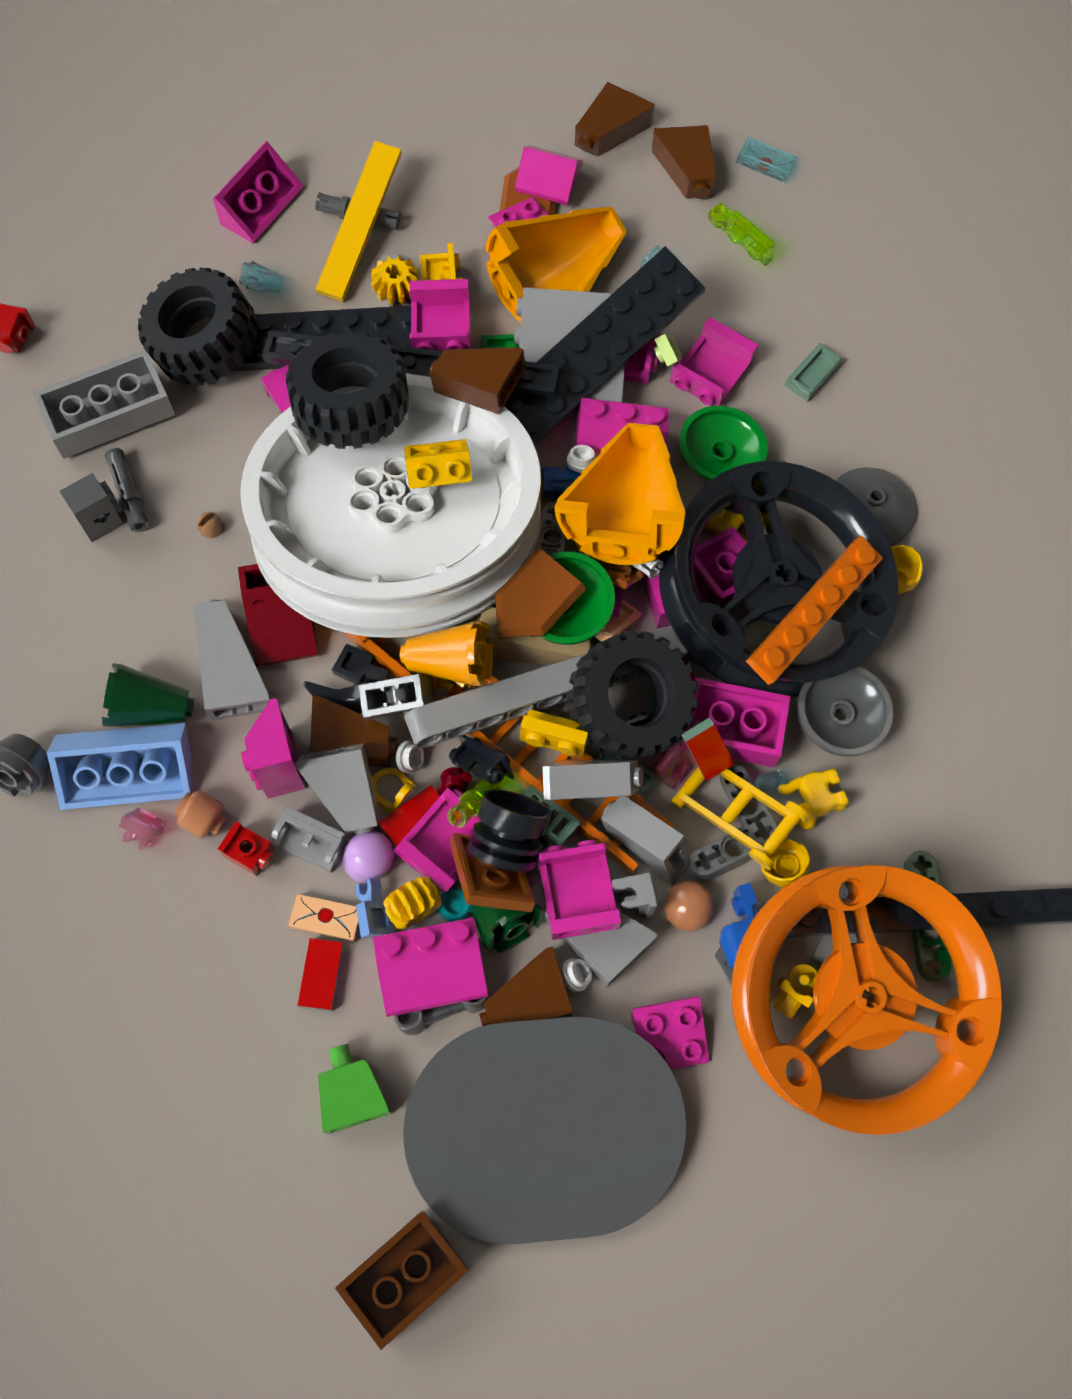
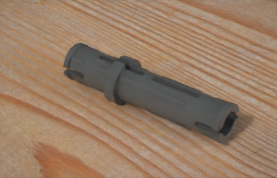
M319 192L317 198L320 200H316V211L339 215L340 219H344L351 201L350 197L343 196L339 198ZM380 208L375 224L397 230L399 227L397 221L400 222L401 212Z
M120 448L109 449L104 456L119 493V505L126 513L130 530H134V532L144 531L150 524L144 512L143 497L136 490L124 451L120 450Z

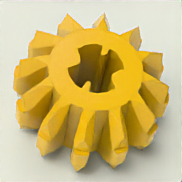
M400 254L396 259H391L387 256L386 262L378 260L377 268L372 269L371 285L374 293L378 295L380 301L388 299V303L391 306L395 301H399L403 305L405 298L411 299L410 281H419L417 267H413L411 259L403 261Z
M417 877L391 892L385 898L383 904L390 921L393 922L397 929L409 928L416 923L418 924L429 915L435 913L440 908L442 899L435 883H432L429 877Z

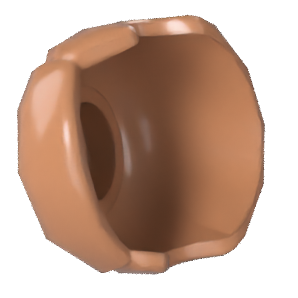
M690 880L673 885L667 892L664 900V911L667 920L677 929L689 932L705 927L714 911V899L709 889L700 882Z

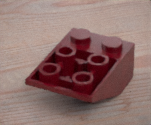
M258 564L237 567L256 667L318 656L313 621L296 612L279 598L266 582Z

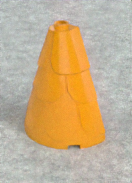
M613 206L578 209L566 214L542 215L539 218L506 221L491 231L486 242L485 250L489 252L490 261L486 263L489 278L503 305L521 323L522 316H516L517 298H523L524 288L589 292L601 270L607 267L627 231Z
M627 423L601 449V453L557 499L555 515L559 527L567 539L572 538L581 546L580 551L603 562L618 565H636L657 559L658 554L666 549L669 551L678 541L683 530L686 512L677 489V480L670 465V454L659 426Z

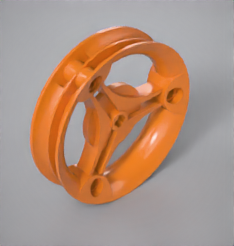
M882 865L836 866L817 870L797 878L774 894L753 918L742 938L733 968L731 984L733 1017L738 1037L752 1066L763 1081L786 1102L839 1129L861 1134L885 1135L906 1132L938 1119L964 1099L975 1086L992 1056L997 1041L1002 1011L1001 983L996 960L984 932L969 910L945 888L924 876L901 868ZM842 883L848 889V895L845 900L839 897V889ZM877 895L894 899L914 909L925 918L942 939L952 960L958 986V995L951 998L944 1006L917 992L914 976L906 962L891 949L877 943L866 909V905L872 902ZM818 906L828 909L832 929L833 951L823 962L815 978L813 989L815 1012L800 1033L786 1044L778 1040L771 1017L769 991L772 970L778 952L790 931L806 914ZM844 911H851L857 943L851 944ZM863 992L869 994L867 1000L862 998ZM917 1005L939 1013L935 1028L912 1021ZM961 1022V1024H962V1026H961V1031H960V1033H959V1035H958V1033H957V1027H958L959 1023ZM826 1030L830 1036L810 1056L803 1052L816 1037ZM906 1031L923 1032L935 1036V1044L940 1058L922 1078L904 1090L881 1098L856 1099L837 1095L822 1088L818 1069L829 1058L846 1046L861 1050L880 1049L897 1041ZM795 1060L796 1070L793 1075L787 1077V1064L789 1061Z

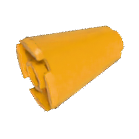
M474 621L408 638L405 645L401 646L400 660L409 671L476 687L486 686L487 684L483 680L490 679L493 667V643L487 644L485 634H491L490 628L484 621Z

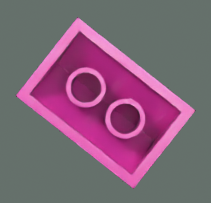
M265 141L213 197L220 225L251 243L257 240L304 187L268 141Z

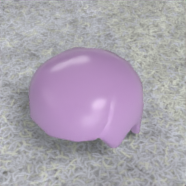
M377 831L355 835L348 842L344 850L342 862L345 872L354 881L367 884L366 880L369 878L378 879L386 875L395 857L392 842L384 834Z

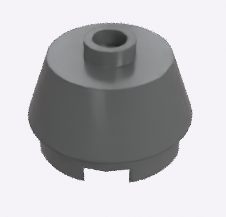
M11 734L0 740V790L14 797L18 792L24 793L26 798H29L34 791H39L42 788L49 767L47 752L31 738L22 734Z

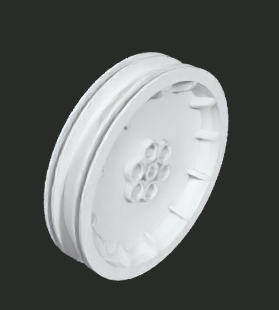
M406 373L409 408L403 422L398 428L394 427L395 431L387 438L383 436L378 443L373 445L370 443L363 444V448L356 449L353 446L337 449L332 444L328 447L318 443L317 439H310L296 425L291 407L285 410L265 429L253 446L245 463L240 490L242 511L251 537L254 555L263 577L272 590L296 612L318 624L349 634L383 638L408 637L446 629L476 616L496 603L495 594L536 551L541 530V472L538 455L526 429L506 407L502 409L500 414L435 393L430 377ZM348 386L331 393L348 394L360 391L365 387ZM459 439L467 440L472 481L415 489L409 488L404 446Z

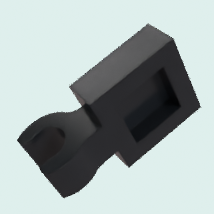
M347 643L331 669L334 675L356 685L364 682L365 679L371 683L391 679L388 676L389 671L373 665L376 661L374 655Z

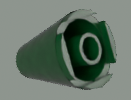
M112 664L114 672H109L103 708L108 709L107 716L109 718L102 717V726L118 727L185 722L186 716L192 717L195 698L189 697V690L123 664Z
M536 902L532 912L469 905L483 944L488 952L491 953L492 948H495L500 953L517 946L530 936L527 930L533 924L538 928L544 919V911Z

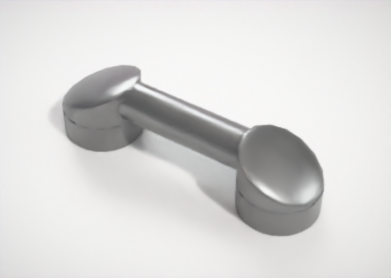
M488 997L435 1007L422 1012L420 1010L395 1015V1022L398 1029L404 1034L417 1035L424 1030L425 1025L465 1010L469 1013L480 1012L484 1008V1002Z

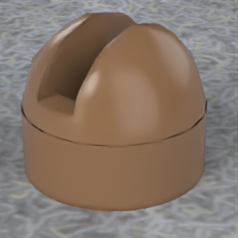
M207 511L198 517L197 527L202 536L215 538L221 534L223 523L217 514Z

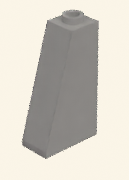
M209 599L205 600L202 604L193 605L204 708L211 720H218L262 712L271 698L225 600Z
M539 873L528 883L535 902L544 911L543 920L549 925ZM620 911L621 924L619 929L562 939L580 959L589 965L594 975L606 987L643 954L658 937L652 930Z

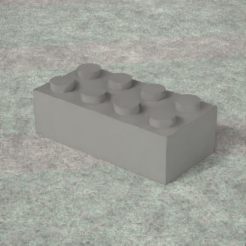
M145 350L33 393L50 436L63 459L175 415L150 356Z

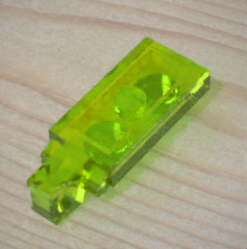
M720 202L708 212V220L714 227L722 228L732 242L739 243L747 250L752 259L759 260L764 266H767L773 260L775 242L736 209L732 212Z

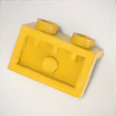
M466 439L404 446L409 488L415 489L472 481L470 453Z

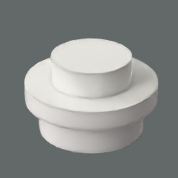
M577 445L568 454L567 465L570 469L581 473L597 456L591 447Z
M404 741L397 749L395 755L399 770L404 773H412L419 770L424 762L423 748H416L413 741Z
M571 958L564 961L561 965L560 972L564 985L570 991L578 993L587 988L591 982L592 973L589 965L584 960Z

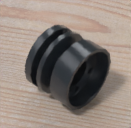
M502 789L485 791L477 814L481 822L474 824L473 835L470 837L467 849L479 860L498 868L517 872L534 869L537 861L536 854L540 852L541 843L537 838L545 836L551 817V810L541 802L513 791Z

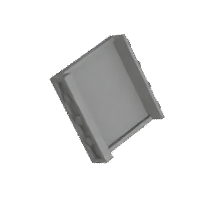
M524 288L523 298H517L516 316L522 317L521 326H515L514 344H519V348L524 349L525 361L537 362L612 293ZM624 366L598 388L589 399L622 403Z

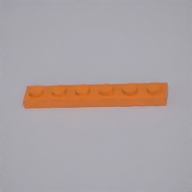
M862 535L854 539L751 654L746 662L768 685L775 682L883 557Z

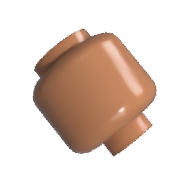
M197 790L193 794L187 792L174 812V815L178 816L177 825L199 839L205 838L210 832L216 835L226 819L221 816L224 809L223 803L201 790Z

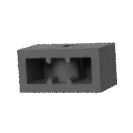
M93 473L59 491L91 542L123 525L118 515L123 510L115 499L113 492L105 480L99 483Z
M415 674L358 685L363 718H379L407 713L414 708L436 701L433 677L430 675Z

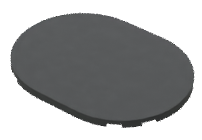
M586 1016L500 1022L477 1027L461 1034L431 1058L422 1070L410 1094L405 1112L403 1142L408 1169L420 1195L439 1218L459 1232L478 1240L498 1244H523L605 1235L629 1226L649 1212L664 1196L674 1180L682 1160L686 1140V1113L680 1088L666 1061L649 1042L624 1026L612 1021Z

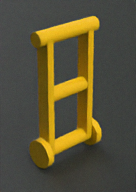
M697 767L671 800L672 804L679 809L686 805L750 848L749 856L759 865L770 870L774 865V862L770 859L798 821L802 823L808 821L810 818L809 814L794 802L788 801L785 806L726 769L719 773V775L742 790L723 815L718 817L690 798L705 779ZM753 797L784 817L763 846L732 826V823Z

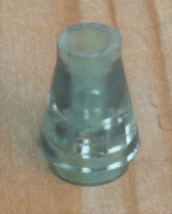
M254 261L251 263L244 262L239 283L246 286V289L280 293L284 276Z

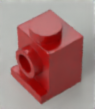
M0 303V351L19 353L22 344L28 338V329L34 330L35 324L26 308Z
M235 821L217 848L223 857L256 876L261 869L265 870L269 866L274 856L272 852L274 847L270 841L245 828L237 821ZM247 843L253 844L251 851L247 853L242 852Z

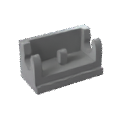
M285 806L271 835L274 838L273 846L331 873L348 842L345 833Z
M650 872L613 879L612 889L615 903L622 902L621 905L623 907L631 909L629 912L621 913L632 919L644 917V920L651 919L657 907Z

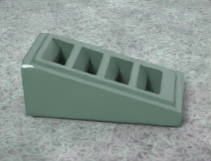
M532 785L524 791L523 795L531 798L534 797L537 801L546 805L551 810V814L553 813L556 816L547 827L545 836L542 838L551 846H565L580 829L581 822L553 800H544V794ZM562 821L566 826L558 835L554 834L552 831Z

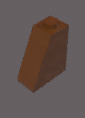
M607 82L577 123L574 146L597 157L649 128L653 122L655 104Z
M708 125L654 128L652 153L686 199L713 197L717 177Z
M515 347L443 350L438 360L432 363L429 370L433 390L435 393L500 414L526 370L524 349Z
M312 696L310 754L364 743L369 767H391V756H395L397 751V738L391 737L389 726L371 718H363V715L320 696Z
M553 946L545 948L484 1002L485 1012L479 1014L482 1026L500 1022L572 1017L573 1011Z

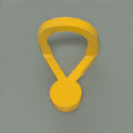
M395 768L381 769L372 778L377 803L388 813L396 810L417 786L413 780ZM388 774L398 777L405 784L395 796L396 801L394 804L381 797L376 789L379 779Z

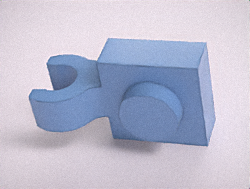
M369 878L366 880L367 884H356V896L362 901L356 905L361 938H373L395 933L394 924L385 912L380 879Z

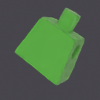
M349 1044L329 1049L333 1069L318 1074L323 1133L331 1134L392 1114L370 1063L366 1059L353 1063Z

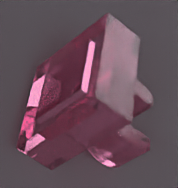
M674 744L670 750L661 752L663 759L659 763L652 760L650 764L654 771L660 775L665 786L676 790L694 766L685 749Z
M137 808L122 816L119 827L126 830L123 835L124 842L132 841L136 835L141 840L138 849L143 850L150 846L152 838L163 833L167 821L141 808Z

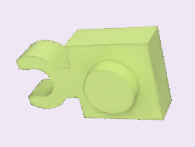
M667 333L655 339L657 346L654 347V350L661 363L665 362L667 366H670L682 360L683 352L678 348L675 336Z

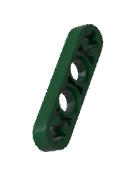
M921 850L916 851L905 860L904 870L920 875V870L913 868V865L920 859L922 865H927V869L922 873V876L940 885L937 863L930 853ZM912 931L919 974L928 981H938L947 976L951 970V958L940 936L938 935L936 940L930 941L922 936L921 931ZM937 945L940 947V949L933 952L934 961L941 963L942 966L936 970V974L933 968H927L926 965L928 961L932 960L931 950L924 951L923 947L931 948Z

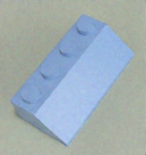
M186 723L55 735L47 751L60 810L183 799L187 792L192 794L191 748Z

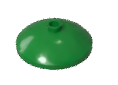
M709 406L694 412L684 422L679 435V450L684 462L695 474L707 481H711L731 468L747 463L765 461L768 453L767 439L760 425L743 411L728 406Z
M577 552L550 554L551 558L582 582L586 590L554 626L540 638L560 645H574L588 641L605 628L612 616L615 604V591L611 578L597 561Z

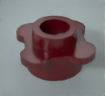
M450 767L441 773V785L437 787L439 795H442L447 788L452 792L457 789L465 796L468 794L467 786L472 781L470 773L465 772L459 767Z

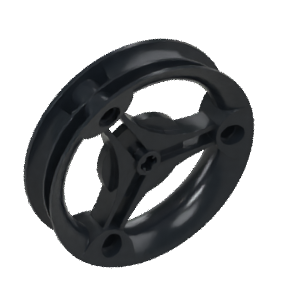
M759 461L743 464L721 473L709 481L690 502L685 510L686 515L681 536L669 551L666 549L661 554L660 560L663 562V567L659 568V588L662 604L674 633L687 652L704 669L727 684L790 696V698L798 697L804 683L834 678L852 670L870 657L886 637L896 613L898 602L897 567L889 541L881 526L868 508L842 484L825 474L802 465L778 461ZM776 500L797 506L815 516L836 535L845 549L854 539L862 535L883 558L860 583L859 591L854 590L843 603L844 605H841L830 618L841 623V630L845 640L841 646L818 660L791 663L775 682L768 685L746 662L752 652L744 648V638L741 629L760 619L769 623L779 624L824 574L815 555L804 544L789 536L778 513ZM724 508L727 511L743 516L747 544L738 553L733 564L732 579L736 592L729 603L721 608L712 603L702 601L694 574V554L697 540L703 528L717 512ZM760 513L762 515L767 534L764 533L763 525L759 515ZM742 602L751 613L737 623L728 612Z

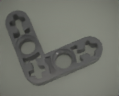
M732 765L727 768L756 787L744 767ZM720 776L722 789L731 804L735 799L734 797H737L738 791L733 783ZM753 797L751 800L757 802L759 808L751 815L742 812L739 814L738 819L742 827L738 828V830L763 846L766 841L764 838L759 837V830L755 823L761 820L765 831L770 832V836L777 828V824L767 806ZM726 834L695 850L690 857V866L696 877L701 880H711L752 860L748 854L751 849L744 845L742 854L736 857L729 856L726 853L727 846L731 842L739 841ZM720 849L722 858L725 860L722 864L715 852ZM706 857L708 861H711V868L705 870L703 866L699 867L701 865L700 859Z

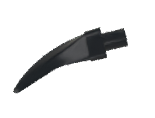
M309 681L303 683L312 696H320L354 712L363 714L358 685L368 684L369 681L341 689H333Z

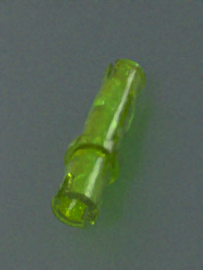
M504 776L503 781L499 784H490L482 779L472 790L465 791L460 796V801L447 813V819L450 824L455 826L458 823V828L464 827L472 817L477 816L484 792L490 789H502L509 782V778Z

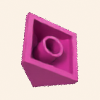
M531 145L524 146L515 191L568 205L583 164V159Z
M734 526L696 545L694 554L695 570L719 602L729 603L736 592L732 579L733 564L738 553L747 544Z

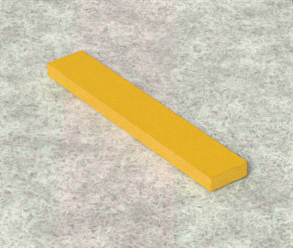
M374 141L316 286L317 294L344 302L400 161L401 149Z

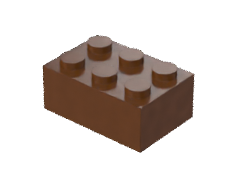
M421 1211L337 1285L335 1290L379 1349L382 1350L469 1271V1267L427 1213Z

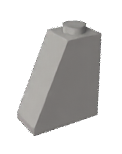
M364 743L300 755L296 761L298 771L344 832L354 831L355 834L371 832L375 826H378L380 814Z
M638 759L561 760L543 766L544 800L631 796L638 793L639 787L643 785V769L638 767Z
M619 796L615 802L612 801L606 806L601 818L606 832L672 887L690 865V854L684 835L626 796Z

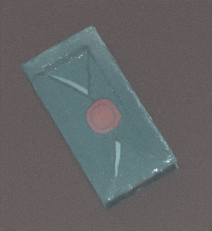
M748 137L737 156L736 163L786 183L798 157Z

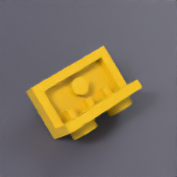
M447 243L448 253L420 255L422 281L462 279V277H456L455 271H461L460 254L454 253L453 243Z
M529 710L527 716L524 715L522 720L520 740L535 747H546L557 750L565 755L583 757L588 740V732L576 729L581 726L579 722Z

